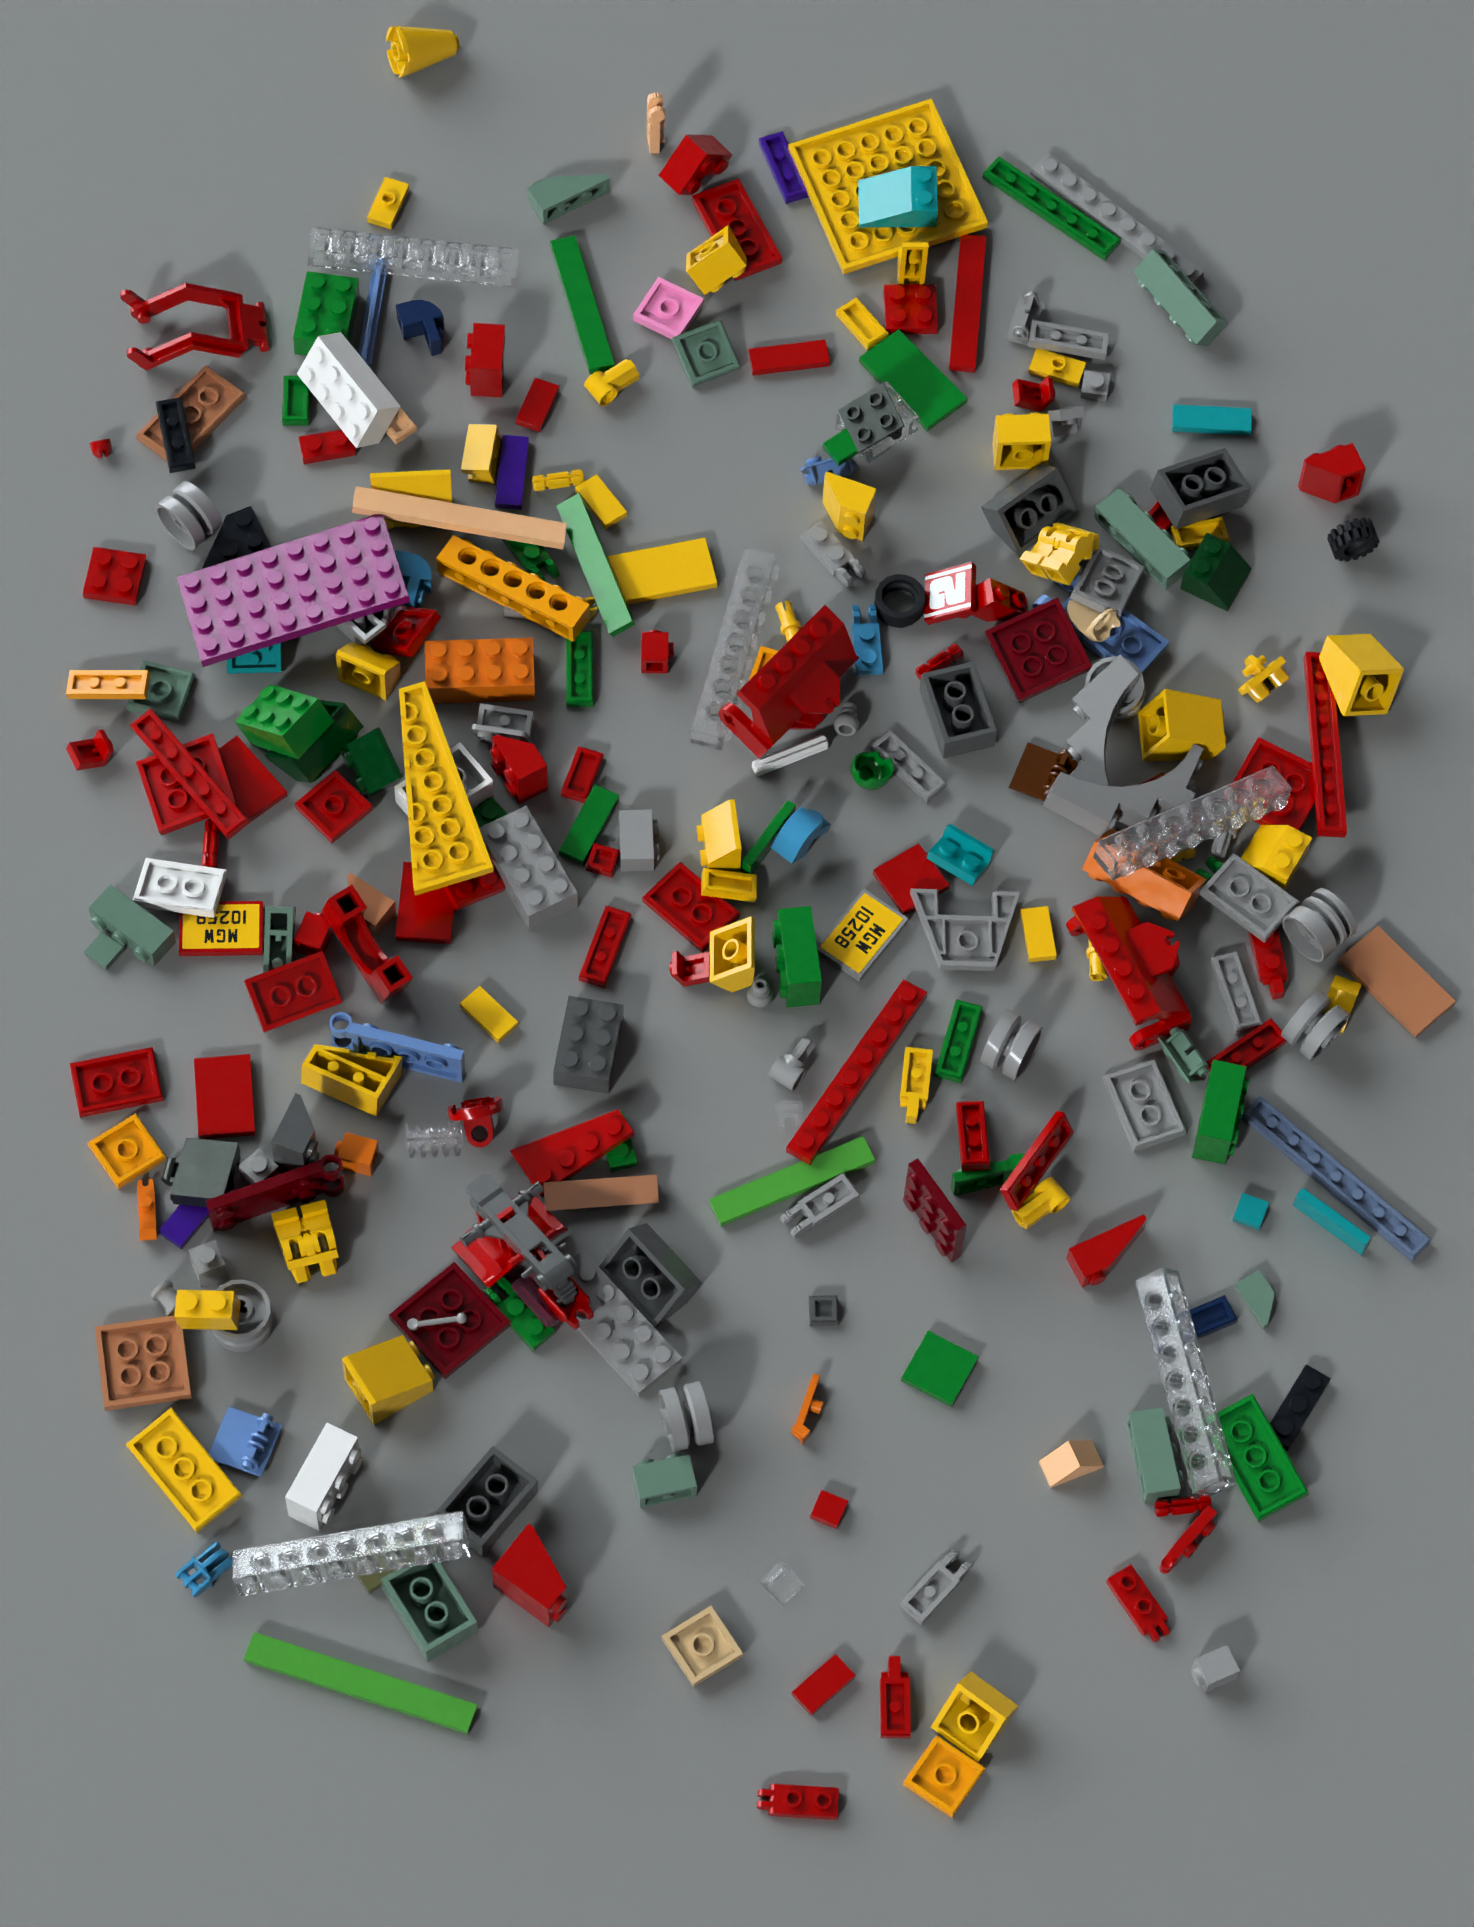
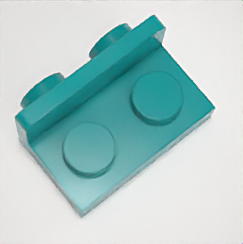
M282 642L227 659V674L282 673Z
M949 823L941 839L929 850L926 859L973 886L988 870L995 850Z

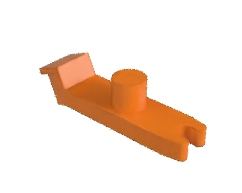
M139 1179L137 1194L140 1241L157 1240L156 1201L153 1179H149L148 1186H143L142 1180Z
M814 1373L797 1422L791 1428V1434L798 1438L802 1445L810 1437V1430L804 1426L809 1411L820 1414L824 1403L823 1401L813 1399L820 1380V1375Z

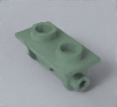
M1177 1026L1170 1030L1171 1036L1159 1037L1158 1040L1163 1046V1052L1172 1059L1178 1068L1181 1078L1187 1081V1083L1203 1082V1076L1209 1072L1207 1068L1208 1063L1204 1060L1198 1049H1194L1190 1054L1188 1053V1050L1194 1044L1185 1030Z

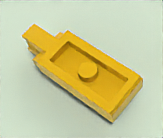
M905 1047L899 1101H901L900 1107L907 1108L905 1123L916 1124L918 1109L925 1110L928 1101L933 1050Z

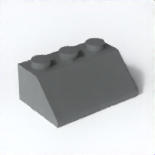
M1044 464L1035 467L981 507L991 529L1016 555L1022 554L1037 543L1039 533L1044 527H1053V523L1058 522L1063 524L1079 512L1058 468Z
M295 1093L271 1141L274 1162L279 1166L280 1174L319 1161L320 1153L317 1152L318 1141H316L315 1129L302 1097Z
M647 1223L629 1228L599 1266L655 1328L687 1304L703 1284Z

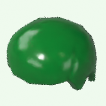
M879 751L861 752L853 758L850 765V773L854 781L860 787L868 790H877L885 786L895 770L893 760L891 758H882Z

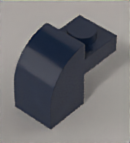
M411 300L396 304V317L403 339L406 340L424 335L431 356L441 354V343L445 342L442 331L444 330V320L441 310L435 304L425 300Z

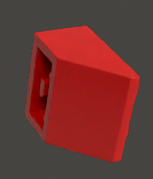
M1354 444L1337 445L1330 451L1321 454L1313 453L1304 459L1298 483L1299 490L1334 504L1358 496L1366 467Z
M500 735L492 737L490 753L493 761L490 762L491 767L497 776L501 775L504 779V787L510 797L514 796L518 804H521L548 791L547 764L534 744Z

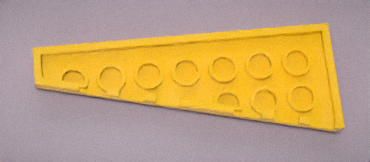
M425 681L399 689L415 896L493 872L492 862Z

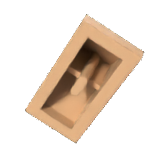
M1092 1440L1067 1441L1039 1461L1050 1488L1104 1467Z

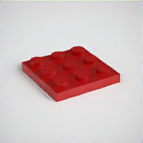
M213 733L184 743L183 746L238 807ZM155 755L136 761L161 836L209 818Z
M1258 737L1223 797L1221 805L1231 804L1238 807L1242 816L1260 825H1289L1300 831L1315 805L1312 763Z

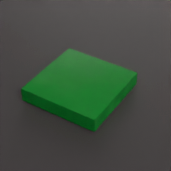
M927 1331L902 1375L901 1381L952 1407L976 1365L979 1356Z

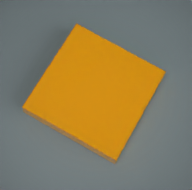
M136 1113L88 1142V1147L118 1190L166 1161V1156Z
M936 1735L904 1780L903 1786L950 1818H953L986 1768Z

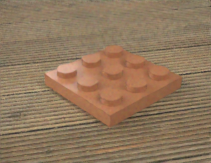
M174 1315L95 1326L105 1411L192 1399L184 1333L175 1320Z

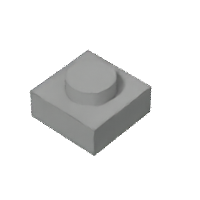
M1084 370L1080 397L1106 401L1110 373Z

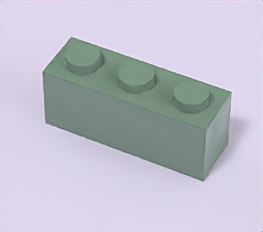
M111 884L89 907L90 921L93 926L100 931L106 930L116 942L123 947L126 945L132 949L133 954L142 962L148 961L155 966L176 943L174 930Z
M1163 1407L1129 1412L1126 1424L1143 1502L1149 1503L1160 1499L1178 1498L1181 1488L1184 1487L1182 1471L1177 1470L1175 1460H1178L1176 1444L1170 1442L1169 1433H1172L1170 1417L1164 1415Z

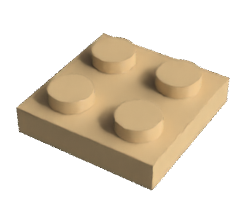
M712 1606L699 1612L661 1637L693 1687L743 1657V1652Z

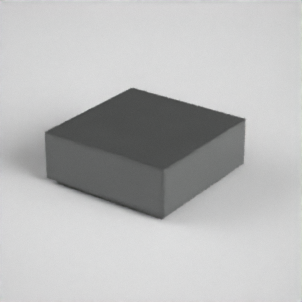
M838 1295L809 1296V1326H838Z

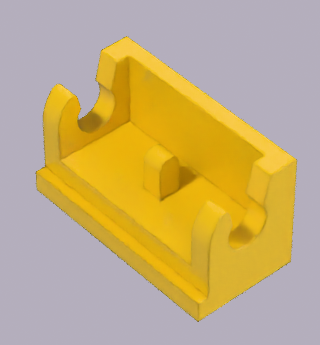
M469 424L461 465V472L463 474H471L468 476V481L495 484L502 444V436L497 425Z

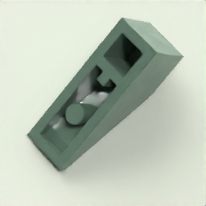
M608 174L557 176L539 180L528 187V203L544 225L610 193V177Z
M296 906L265 907L263 973L293 962Z

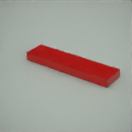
M1056 1111L1000 1188L1010 1210L1018 1211L1073 1135L1074 1131L1064 1112Z

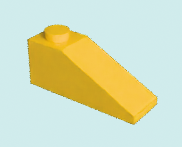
M909 242L900 245L897 257L898 285L925 284L928 242Z

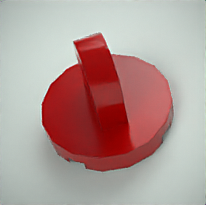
M487 1096L464 1100L459 1108L452 1104L447 1108L450 1120H463L467 1141L474 1147L482 1148L490 1144L494 1137L492 1115L504 1110L502 1098L496 1097L494 1101L493 1097ZM476 1126L485 1127L488 1132L487 1138L483 1140L476 1139L472 1133L473 1128Z

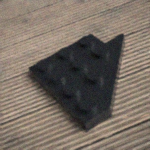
M251 506L226 515L202 569L271 547Z

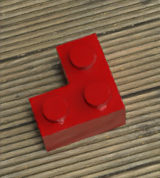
M685 135L658 176L678 195H693L700 189L701 181L705 175H719L726 170L729 164L728 161L733 154L712 135Z
M473 323V333H468L467 349H471V356L466 355L465 383L470 385L471 396L502 398L505 325Z

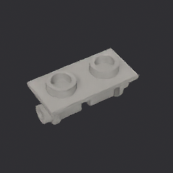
M1029 291L1024 297L1019 296L1006 340L1028 346L1031 321L1040 320L1045 304L1039 301L1038 294L1035 291Z

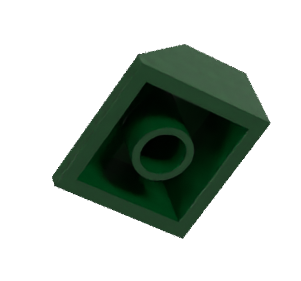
M1206 533L1183 573L1180 589L1225 611H1229L1252 568L1230 543Z
M380 727L346 744L343 748L345 753H342L344 762L348 768H353L357 776L354 778L355 785L360 793H365L366 798L396 785L403 777Z

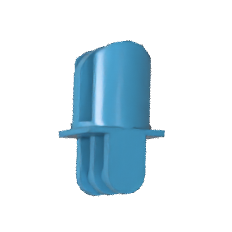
M218 1541L195 1559L191 1557V1560L175 1574L177 1579L181 1578L184 1581L183 1586L185 1588L189 1587L192 1590L191 1595L193 1597L199 1596L208 1587L212 1588V1582L236 1563L232 1557H228L229 1553L224 1548L220 1549L221 1544ZM194 1568L196 1572L190 1576L188 1572ZM202 1577L205 1581L198 1585L196 1581Z

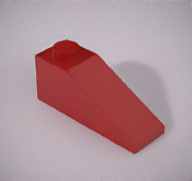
M1144 1214L1068 1249L1066 1259L1082 1287L1089 1284L1096 1286L1106 1279V1276L1109 1275L1144 1230L1147 1220Z

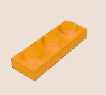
M70 670L66 695L68 699H147L151 675L148 670Z

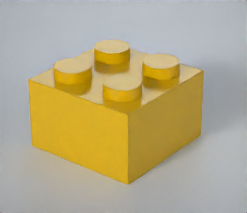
M1034 412L1026 415H1014L1012 413L996 415L992 440L994 470L1034 469L1040 464L1048 465L1051 446L1049 414Z

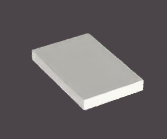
M146 858L133 901L143 908L215 918L227 878V870Z

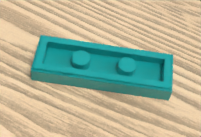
M1173 404L1172 432L1250 436L1251 408Z
M1302 1188L1297 1193L1293 1203L1294 1207L1360 1255L1365 1252L1371 1236L1305 1188Z

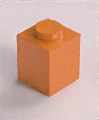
M345 1132L343 1141H338L336 1144L334 1155L341 1159L343 1170L371 1176L379 1154L378 1140Z

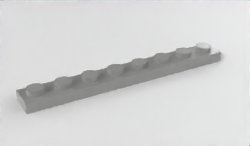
M1050 153L1045 154L1031 168L1030 174L1080 212L1120 238L1121 243L1140 258L1144 259L1152 249L1162 250L1170 256L1194 285L1204 276V270Z

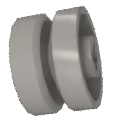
M183 481L172 491V497L165 496L154 507L155 513L165 530L174 540L188 550H194L205 540V535H212L222 526V518L212 501L197 486L188 481Z
M1118 656L1103 658L1095 663L1087 673L1085 686ZM1127 658L1124 659L1139 673L1140 679L1125 695L1115 712L1112 721L1115 723L1127 721L1137 715L1143 707L1146 697L1143 675L1137 665Z
M1320 989L1312 994L1298 1009L1281 1033V1036L1291 1045H1295L1304 1039L1300 1046V1052L1310 1061L1317 1058L1334 1041L1350 1017V1014L1339 1005L1334 1006L1326 1013L1331 999Z
M1007 1009L993 1028L983 1050L980 1063L995 1070L1003 1062L1002 1074L1017 1081L1024 1072L1038 1045L1043 1027L1029 1020L1019 1030L1021 1016Z
M245 1279L231 1280L220 1285L216 1291H234L241 1305L238 1330H211L216 1342L225 1349L237 1353L250 1352L261 1347L269 1338L273 1329V1315L267 1293L257 1283Z
M700 1381L684 1384L682 1389L684 1403H682L676 1388L671 1387L659 1390L661 1418L673 1452L689 1448V1430L694 1442L698 1446L714 1443L711 1417Z

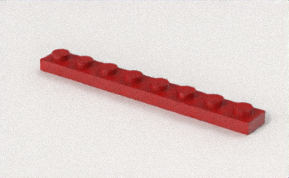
M1305 652L1303 662L1318 836L1345 838L1347 823L1336 699L1320 663V653Z
M904 979L786 1146L787 1153L809 1165L812 1164L927 998V991Z

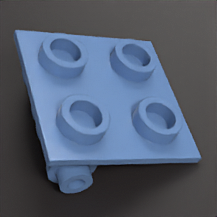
M228 1406L209 1455L217 1463L262 1477L283 1425L273 1422L274 1417L269 1414L263 1413L262 1417Z

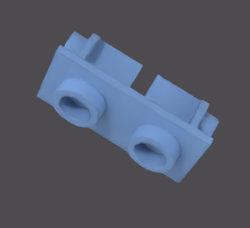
M821 456L806 460L807 465L800 469L801 472L807 470L808 474L804 475L807 485L812 484V486L824 483L826 471L832 470L833 474L841 477L851 476L855 471H858L855 461L851 462L849 459L838 466L832 458L822 460Z

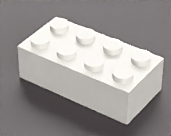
M341 332L318 336L297 373L356 448L379 444L401 407Z

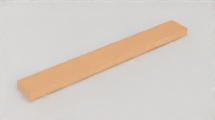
M356 486L352 513L368 516L383 514L385 519L562 550L565 543L567 523Z

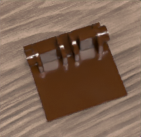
M1028 742L1009 788L1045 801L1052 784L1060 772L1070 775L1076 769L1078 762L1073 760V757L1067 751L1068 749H1062L1061 752L1055 753Z

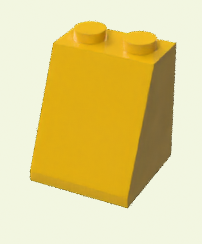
M1371 634L1327 635L1319 660L1343 716L1388 714L1404 668Z
M1164 689L1138 712L1142 761L1183 760L1193 744L1204 748L1199 759H1213L1226 748L1227 742L1224 733V712L1222 711L1221 699Z
M404 1335L342 1358L344 1379L373 1425L433 1391L432 1380L435 1379L432 1370L427 1364H421L418 1359L420 1353L413 1341L408 1343Z

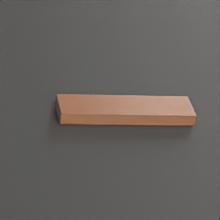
M657 1174L543 1183L545 1211L659 1203Z

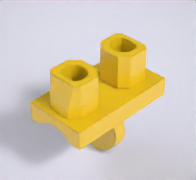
M1253 655L1246 657L1244 660L1246 668L1242 670V673L1245 677H1248L1250 674L1254 676L1237 689L1243 696L1248 693L1258 703L1271 693L1262 682L1263 680L1268 678L1275 688L1287 681L1289 676L1282 667L1286 663L1282 656L1272 661L1265 668L1263 664L1267 662V659L1263 655L1259 658Z

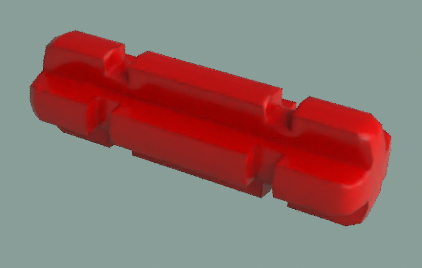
M953 644L947 648V652L942 651L928 660L927 665L922 664L917 667L915 672L917 678L921 681L922 673L947 668L952 665V661L956 662L963 657V650L960 646Z
M207 819L204 827L201 865L217 868L220 830L210 819Z
M1208 1494L1198 1495V1498L1194 1496L1171 1498V1501L1160 1499L1155 1501L1154 1509L1158 1517L1168 1516L1169 1513H1172V1515L1195 1513L1196 1510L1203 1512L1208 1505L1212 1507V1502Z

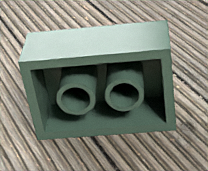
M433 1550L428 1551L381 1579L384 1594L426 1662L478 1633L476 1619Z

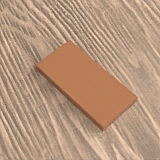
M206 365L173 397H182L193 451L246 399V394ZM157 413L136 434V439L167 461Z
M1379 926L1374 928L1338 959V963L1358 983H1361L1362 987L1415 1038L1455 1005L1456 1001Z

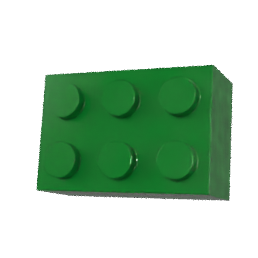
M306 272L293 335L295 354L307 356L317 337L341 332L350 343L360 296L358 278Z
M272 684L264 688L257 699L247 706L235 721L251 745L299 759L334 722L318 698Z
M811 906L778 909L777 919L773 920L772 944L773 948H776L777 957H775L776 972L780 973V998H785L787 1008L819 1005L822 979Z
M1213 1059L1192 1158L1225 1165L1227 1155L1233 1156L1245 1104L1244 1099L1250 1079L1244 1077L1247 1066Z

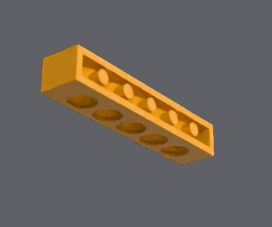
M453 535L436 557L437 572L502 606H508L521 613L523 617L572 642L576 640L591 619L590 604L582 597H575L565 592L560 586L551 585L543 581L538 575L534 573L529 574L519 569L513 562H506L498 558L491 551H484L474 546L467 539H460Z

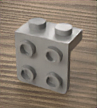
M480 703L477 724H472V731L479 738V741L492 744V737L495 735L530 743L534 711Z

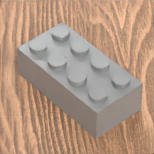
M527 805L479 827L489 857L506 886L507 894L528 930L534 929L578 908V893Z

